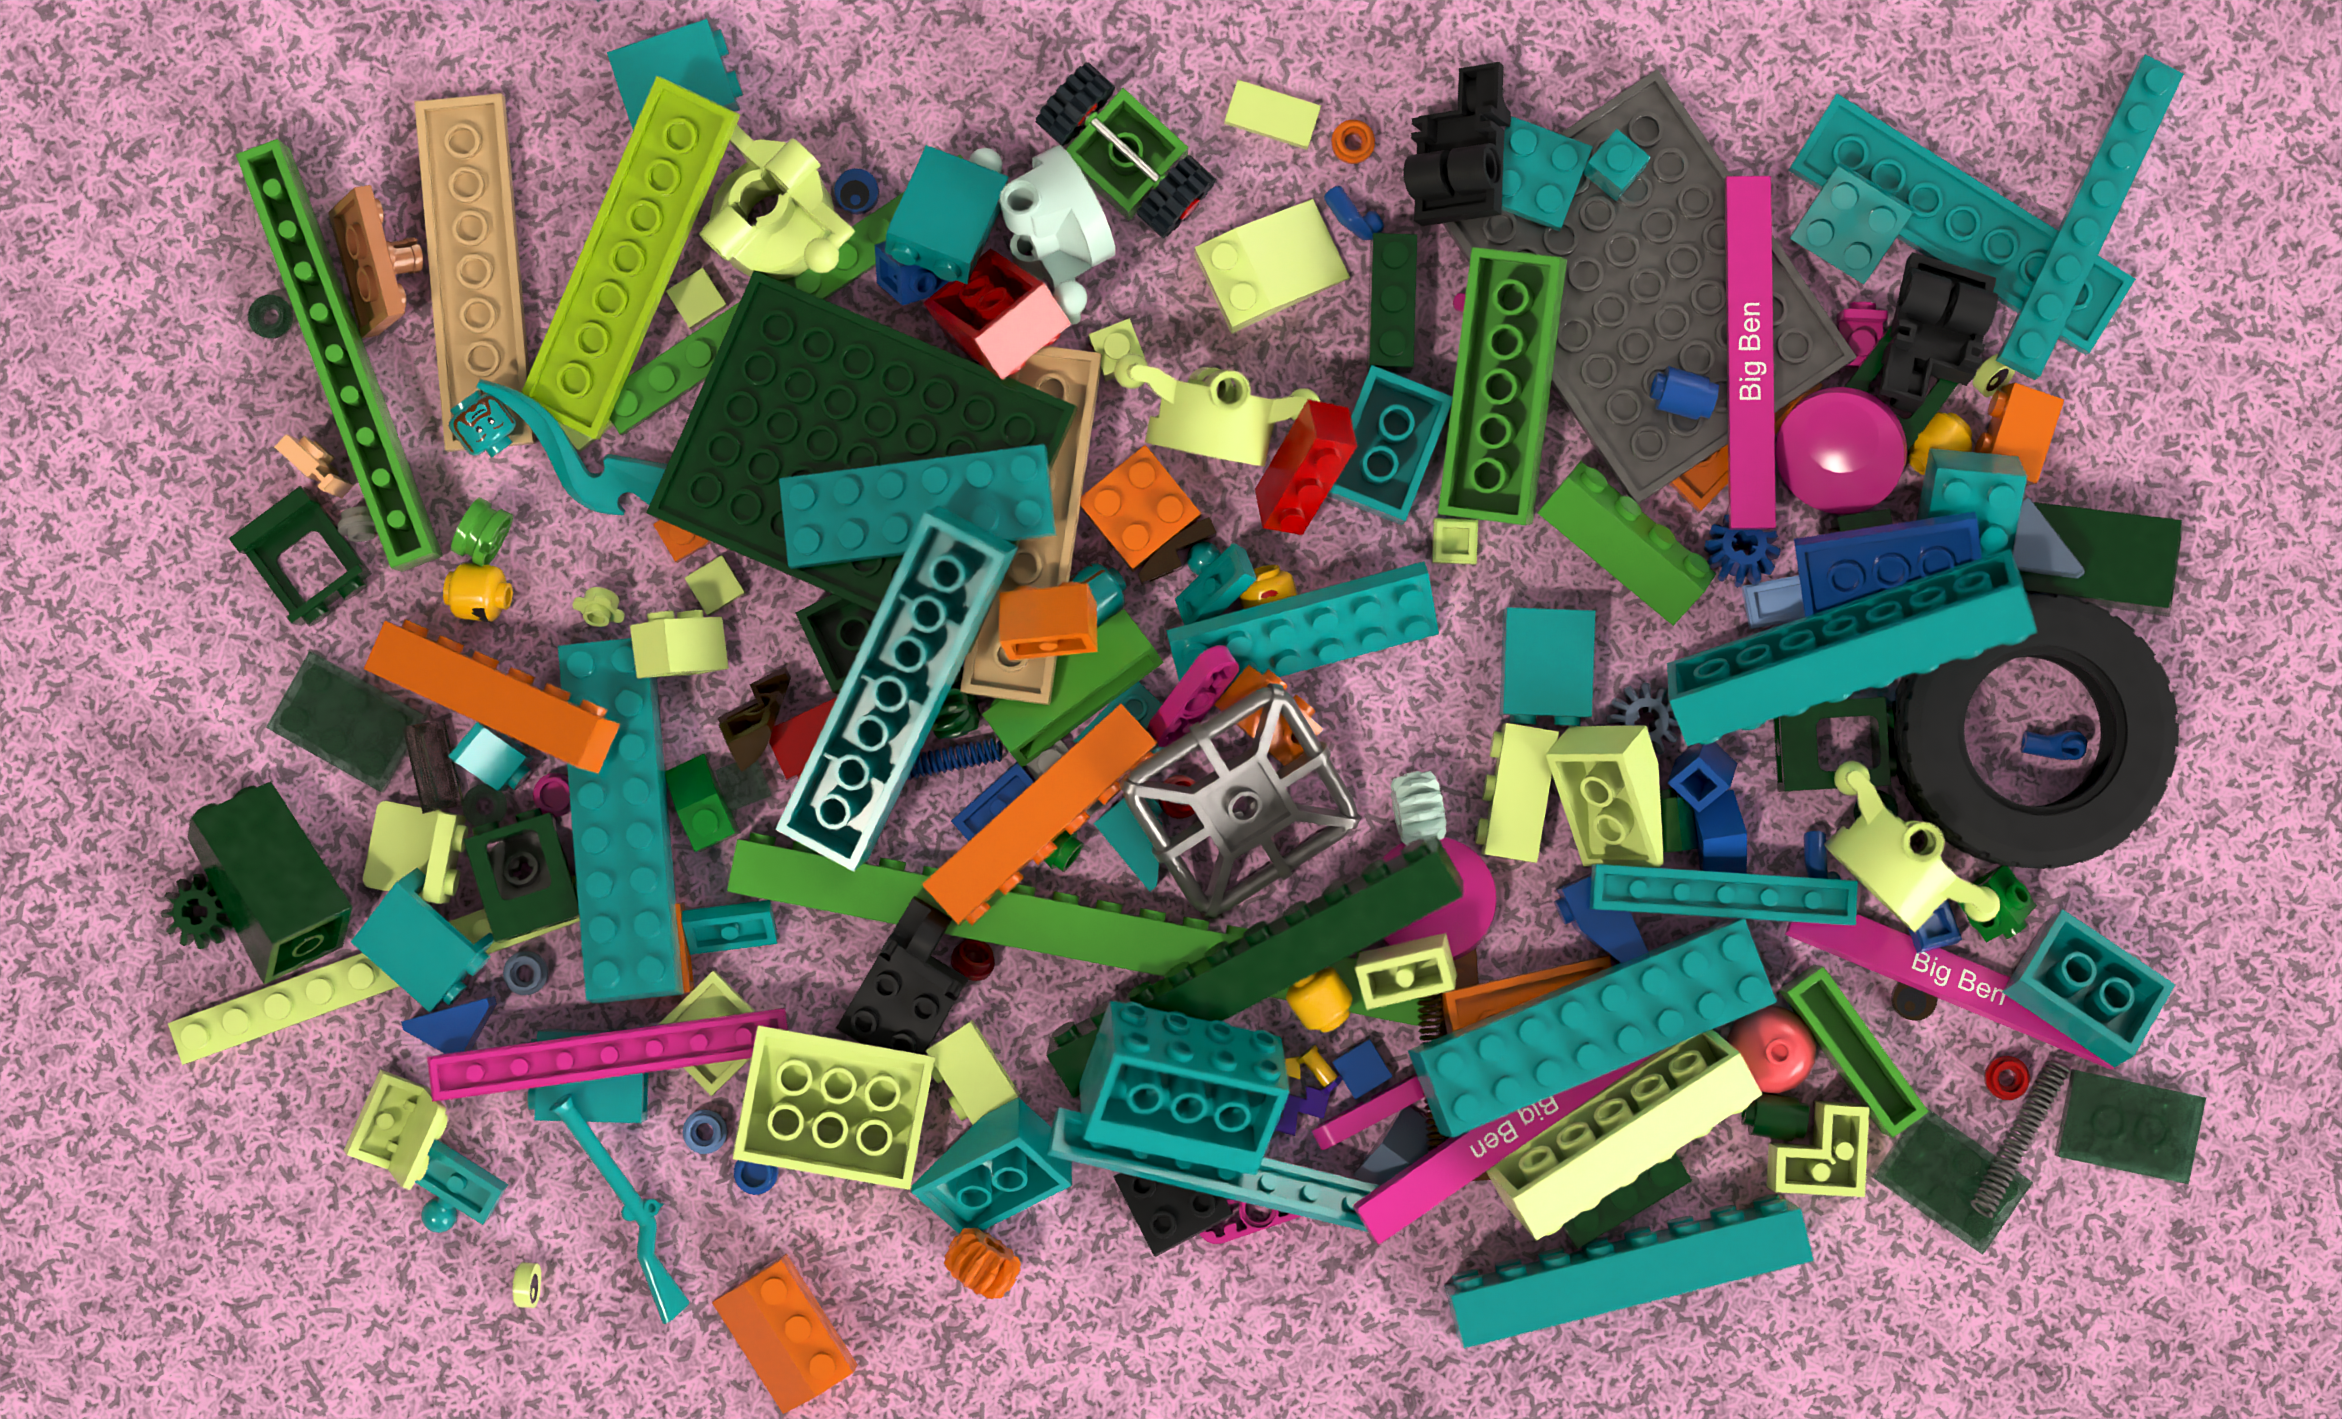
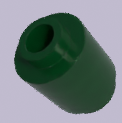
M1761 1092L1762 1095L1750 1102V1105L1741 1113V1124L1748 1126L1749 1135L1792 1142L1794 1138L1804 1139L1807 1132L1809 1104L1800 1103L1797 1097Z

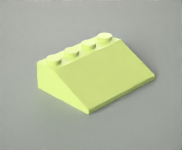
M758 1025L733 1150V1159L910 1190L935 1057Z

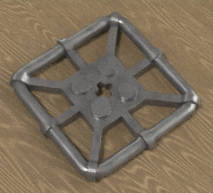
M1270 683L1267 687L1252 692L1202 725L1196 722L1189 727V733L1138 764L1129 774L1122 777L1120 789L1123 791L1128 808L1153 845L1152 853L1159 863L1166 865L1188 902L1205 918L1213 919L1217 914L1232 909L1279 878H1282L1284 881L1293 875L1292 870L1341 840L1351 829H1356L1361 818L1357 813L1352 795L1329 759L1331 752L1324 742H1319L1296 701L1288 692L1284 691L1282 685ZM1263 707L1251 748L1225 764L1210 740ZM1281 711L1304 752L1302 756L1276 772L1266 756ZM1199 747L1202 748L1215 771L1189 787L1147 781ZM1316 770L1338 808L1333 810L1295 804L1286 787ZM1252 796L1247 801L1249 805L1247 810L1242 812L1238 807L1232 810L1238 798ZM1143 797L1190 804L1200 820L1174 837H1168ZM1295 821L1329 826L1281 856L1270 838ZM1210 836L1217 846L1219 853L1208 889L1203 892L1180 854ZM1261 844L1272 863L1225 892L1234 860Z

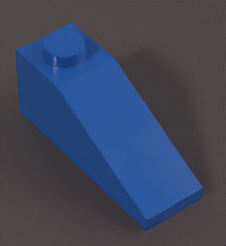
M1591 873L1556 889L1560 898L1555 900L1554 904L1562 922L1565 925L1572 923L1577 932L1604 954L1610 956L1617 964L1649 953L1631 912L1590 909Z

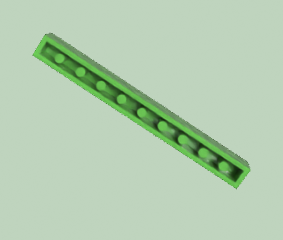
M275 139L236 154L390 567L404 572L443 557L291 149L280 140Z

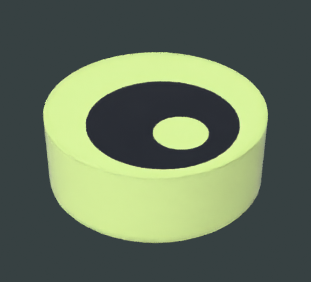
M1998 354L1988 358L1978 368L1976 376L1973 378V386L1984 397H1991L1997 390L2001 391L2002 386L2007 385L2015 374V370L1995 361Z
M522 1262L517 1266L514 1274L513 1301L517 1307L535 1308L540 1297L541 1267L538 1263Z

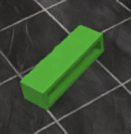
M1582 461L1576 465L1537 512L1673 626L1706 591L1717 574L1710 568L1708 562L1702 556L1686 549L1676 540L1674 534L1667 527L1656 524L1641 511L1636 501L1628 496L1621 495L1607 483L1606 478L1601 472L1595 468L1588 467Z
M1122 609L1097 627V652L1061 655L1057 658L1050 706L997 698L982 715L1010 754L1023 768L1043 751L1061 740L1164 662L1126 610Z
M1813 964L1779 989V992L1794 1013L1799 1015L1809 1027L1815 1042L1860 1104L1869 1107V1116L1882 1134L1894 1138L1929 1112L1824 966Z

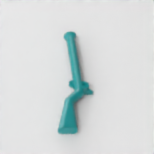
M567 1094L557 1100L549 1110L559 1115L624 1204L621 1210L622 1218L626 1221L635 1220L639 1225L637 1259L641 1265L663 1324H667L689 1305L690 1301L655 1255L657 1222L654 1216L658 1214L659 1209L665 1203H658L654 1199H642L573 1105L572 1095Z

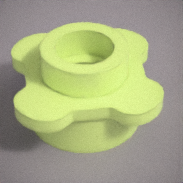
M602 587L589 588L585 592L584 598L577 597L572 604L573 608L580 611L586 623L591 626L604 627L609 622L621 623L625 617L624 612L618 609V596L611 590Z

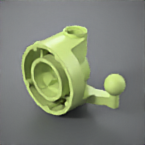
M736 125L729 142L742 154L747 162L728 175L714 195L710 221L703 227L699 235L724 260L729 261L734 268L749 277L752 276L753 271H757L779 281L799 276L809 268L818 273L831 271L839 261L838 249L855 231L835 213L832 197L825 188L817 171L821 165L794 138H791L787 143L763 139L754 141ZM779 195L777 205L773 211L765 216L757 217L755 225L750 226L747 223L748 215L756 203L765 197Z
M1137 354L1122 356L1117 361L1114 371L1116 380L1121 386L1127 389H1136L1146 383L1156 395L1161 397L1159 415L1155 417L1150 416L1145 443L1258 466H1265L1275 422L1289 418L1295 421L1308 399L1320 401L1318 395L1308 388L1297 389L1287 397L1267 399L1250 395L1248 380L1242 374L1214 367L1198 368L1190 375L1188 382L1178 381L1158 368L1149 367L1147 361ZM1231 379L1234 381L1236 388L1233 387ZM1218 383H1220L1219 392L1216 394Z
M1847 761L1839 765L1834 775L1835 786L1845 795H1857L1858 807L1862 815L1849 829L1842 826L1824 846L1888 910L1914 933L1934 914L1933 911L1947 898L1963 902L1966 913L1975 921H1990L1997 915L2000 909V900L1995 891L1989 887H1977L1956 877L1942 862L1943 859L1940 857V854L1943 851L1944 839L1937 827L1930 823L1915 820L1903 821L1900 817H1895L1884 807L1874 785L1870 782L1869 771L1865 765L1857 761ZM1921 830L1924 835V845L1917 852H1913L1909 845L1910 837L1915 831Z

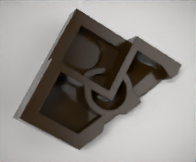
M786 667L749 684L756 699L717 718L726 745L741 772L755 763L767 747L791 680Z

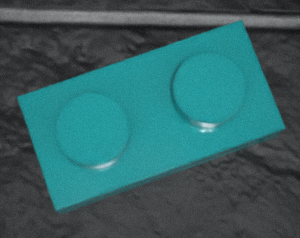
M771 900L682 911V925L690 955L777 944L778 934Z

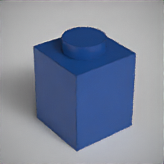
M1716 742L1705 745L1697 743L1675 759L1667 783L1699 813L1731 787L1738 763Z

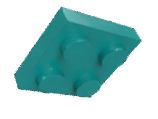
M1511 116V126L1505 127L1502 210L1560 231L1593 146Z
M1839 162L1792 232L1790 239L1864 285L1913 214L1914 208Z

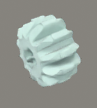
M1416 771L1393 779L1390 795L1401 841L1408 845L1417 839L1427 841L1435 836L1439 840L1444 839L1447 824L1445 808L1439 783L1431 771Z

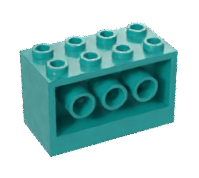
M1110 1000L1079 1084L1083 1140L1256 1175L1290 1092L1282 1038L1264 1030L1252 1031L1233 1027L1222 1021L1210 1022L1191 1018L1180 1012L1168 1013L1145 1008L1134 1002L1122 1003Z

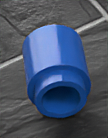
M1667 366L1663 374L1659 372L1655 374L1649 397L1656 400L1655 409L1698 420L1699 417L1709 419L1717 401L1719 384L1710 382V378L1707 376Z

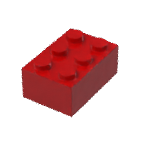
M991 248L979 257L968 285L957 280L949 281L923 302L953 345L1002 380L1007 375H1012L1021 370L1028 358L1042 347L1053 344L1060 337L1061 332L1071 324L1045 283Z

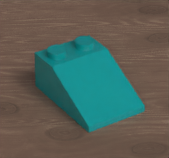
M1018 1097L983 1115L911 1185V1193L957 1233L960 1234L963 1228H978L983 1231L1072 1186V1161L1047 1155L1052 1127Z

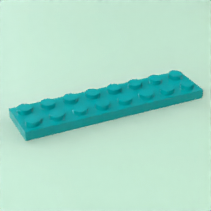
M1836 93L1788 171L1821 190L1839 162L1851 168L1914 208L1913 214L1896 237L1897 239L1926 257L1995 277L1996 282L1993 292L1998 294V301L2018 313L2057 230ZM2097 256L2058 339L2084 355L2089 354L2136 279L2100 256Z

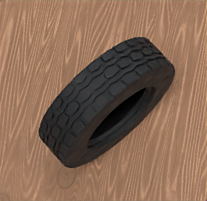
M2026 593L2036 625V633L2028 635L2025 640L2016 644L2005 645L2002 643L1984 649L1981 654L1970 659L1957 658L1941 663L1936 669L1928 673L1917 674L1914 672L1901 676L1895 692L1897 694L1896 701L1892 703L1894 730L1889 733L1891 750H1894L1896 754L1897 776L1900 785H1904L1907 791L1904 794L1916 813L1920 812L1923 817L1922 820L1940 830L1945 842L1963 853H1968L1974 858L1992 864L2034 869L2058 868L2086 862L2103 855L2108 849H2114L2130 838L2131 832L2133 830L2137 831L2152 815L2151 810L2153 806H2158L2168 788L2166 782L2168 778H2172L2177 755L2174 753L2175 747L2179 746V723H2176L2175 715H2178L2174 692H2170L2168 687L2170 681L2161 662L2157 663L2154 658L2156 655L2142 636L2137 637L2134 634L2135 630L2118 616L2112 617L2108 610L2089 601L2083 602L2080 598L2061 594ZM2018 657L2047 660L2072 673L2091 695L2100 720V746L2089 774L2076 789L2065 797L2050 804L2036 807L2015 803L1992 790L1982 780L1972 765L1964 736L1967 708L1977 687L1997 667Z

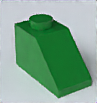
M705 753L665 771L676 812L694 852H702L741 834Z

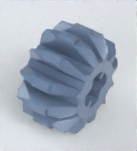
M1649 683L1641 684L1639 697L1631 686L1624 688L1623 692L1628 704L1621 699L1613 698L1610 704L1615 709L1621 711V714L1607 715L1606 722L1610 724L1620 723V726H1635L1634 721L1639 718L1638 710L1640 708H1643V713L1651 712L1654 720L1649 723L1651 730L1648 733L1655 753L1657 755L1664 753L1665 749L1660 737L1667 742L1675 743L1678 737L1667 728L1668 726H1679L1675 717L1669 718L1668 712L1672 711L1670 703L1668 702L1665 705L1661 703L1667 694V690L1663 687L1659 688L1651 698Z

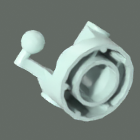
M1058 145L1033 157V169L1007 184L1001 192L1000 202L1006 226L1014 233L1010 243L1013 263L1039 280L1045 278L1055 288L1053 297L1071 324H1077L1081 320L1080 312L1086 306L1088 295L1085 288L1076 282L1075 277L1115 256V243L1104 212L1091 186L1070 154L1061 145ZM985 147L977 149L969 158V161L1001 173L1003 162L1000 155L993 149ZM1028 251H1031L1033 255L1026 256L1024 254Z

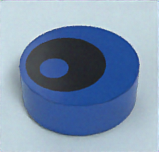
M858 168L850 169L842 173L836 181L835 197L839 205L846 212L856 215L864 214L872 210L877 204L879 187L873 175L868 171Z

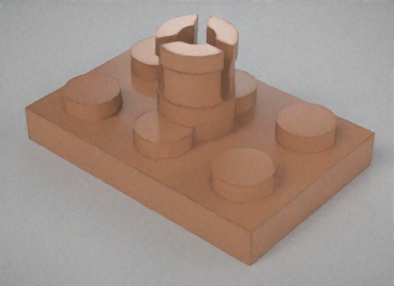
M366 185L354 187L328 212L361 338L380 335L405 314V291L403 286L397 283L395 276L402 273H418L423 268L422 250L420 244H417L418 240L416 238H405L394 242L386 241L382 228L384 213L381 202L378 198H374L372 186Z

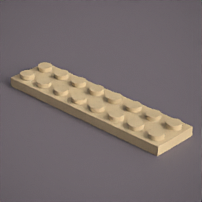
M502 93L414 101L444 445L447 452L465 451L449 428V421L454 416L450 410L477 390L482 395L486 394V392L476 388L480 379L521 392L530 373L505 96ZM504 404L516 421L515 429L508 435L513 442L509 446L536 444L535 433L514 410Z
M1046 346L1028 358L1021 370L1009 375L1011 379L1076 405L1078 410L1049 474L1056 536L1020 540L1018 549L1003 578L971 654L967 653L965 657L960 692L1050 706L1057 656L1018 660L1008 659L999 642V592L1013 591L1021 586H1031L1037 589L1057 587L1063 582H1069L1101 373V353Z

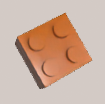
M1146 445L1083 494L1080 502L1081 510L1132 572L1147 562L1166 542L1201 518V512Z

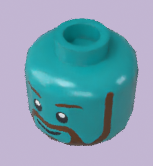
M477 390L450 410L454 416L449 421V428L468 454L478 456L486 451L492 458L513 443L508 435L515 429L516 421L505 405L495 396L487 393L482 395Z
M1091 563L1069 577V582L1089 585L1097 602V627L1123 609L1125 604L1123 591L1127 589L1123 577L1115 568L1112 567L1108 570L1099 563Z

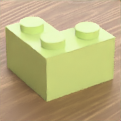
M1815 1101L1813 1145L1769 1143L1766 1187L1779 1193L1865 1197L1869 1107L1859 1103Z

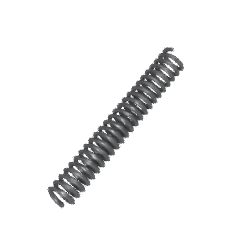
M2053 1060L2045 1062L2042 1073L2038 1075L2039 1079L2035 1080L2036 1085L2032 1086L2033 1091L2029 1092L2030 1097L2026 1098V1103L2022 1104L2023 1109L2019 1110L2020 1115L2016 1116L2017 1121L2013 1122L2014 1127H2011L2009 1129L2010 1133L2006 1134L2007 1139L2003 1140L2004 1145L2000 1146L2001 1151H1998L1997 1157L1993 1158L1994 1163L1990 1164L1991 1169L1987 1170L1988 1175L1984 1176V1181L1980 1182L1981 1187L1977 1188L1978 1193L1974 1194L1975 1199L1971 1200L1972 1207L1980 1214L1988 1218L1993 1217L1991 1212H1985L1975 1203L1980 1204L1989 1211H1996L1995 1206L2000 1205L1998 1200L2003 1199L2000 1193H2006L2003 1187H2009L2007 1181H2013L2010 1176L2016 1175L2013 1169H2019L2017 1163H2022L2020 1157H2026L2023 1151H2029L2027 1145H2032L2030 1139H2035L2033 1133H2038L2036 1127L2042 1126L2039 1121H2045L2043 1115H2048L2046 1109H2051L2049 1103H2054L2052 1097H2058L2055 1091H2061L2059 1085H2064L2062 1079H2067L2066 1074L2070 1073V1069L2067 1066Z

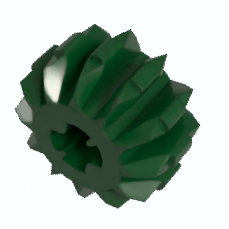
M962 666L931 728V731L934 732L938 739L958 738L978 729L981 716L978 708L980 701L976 695L960 692L964 669Z
M202 873L194 874L191 883L186 879L177 880L176 887L179 894L167 892L164 896L168 902L173 904V909L162 910L161 916L164 918L173 917L174 922L167 927L166 932L171 935L182 931L179 943L183 946H188L195 941L198 949L208 948L210 939L216 944L223 943L225 935L222 929L229 931L235 929L229 918H227V914L210 881L208 880L207 882ZM193 906H207V916H194Z

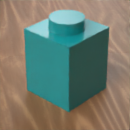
M1616 129L1587 162L1583 174L1617 202L1643 172L1651 157L1621 131Z

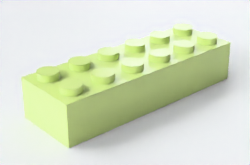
M1712 1029L1657 1052L1492 1166L1486 1173L1505 1206L1537 1241L1545 1235L1557 1232L1563 1223L1580 1212L1594 1208L1603 1197L1617 1188L1631 1184L1640 1173L1654 1164L1668 1160L1675 1154L1676 1150L1688 1142L1707 1135L1713 1126L1732 1114L1744 1111L1750 1105V1102L1760 1097L1762 1093L1740 1052Z

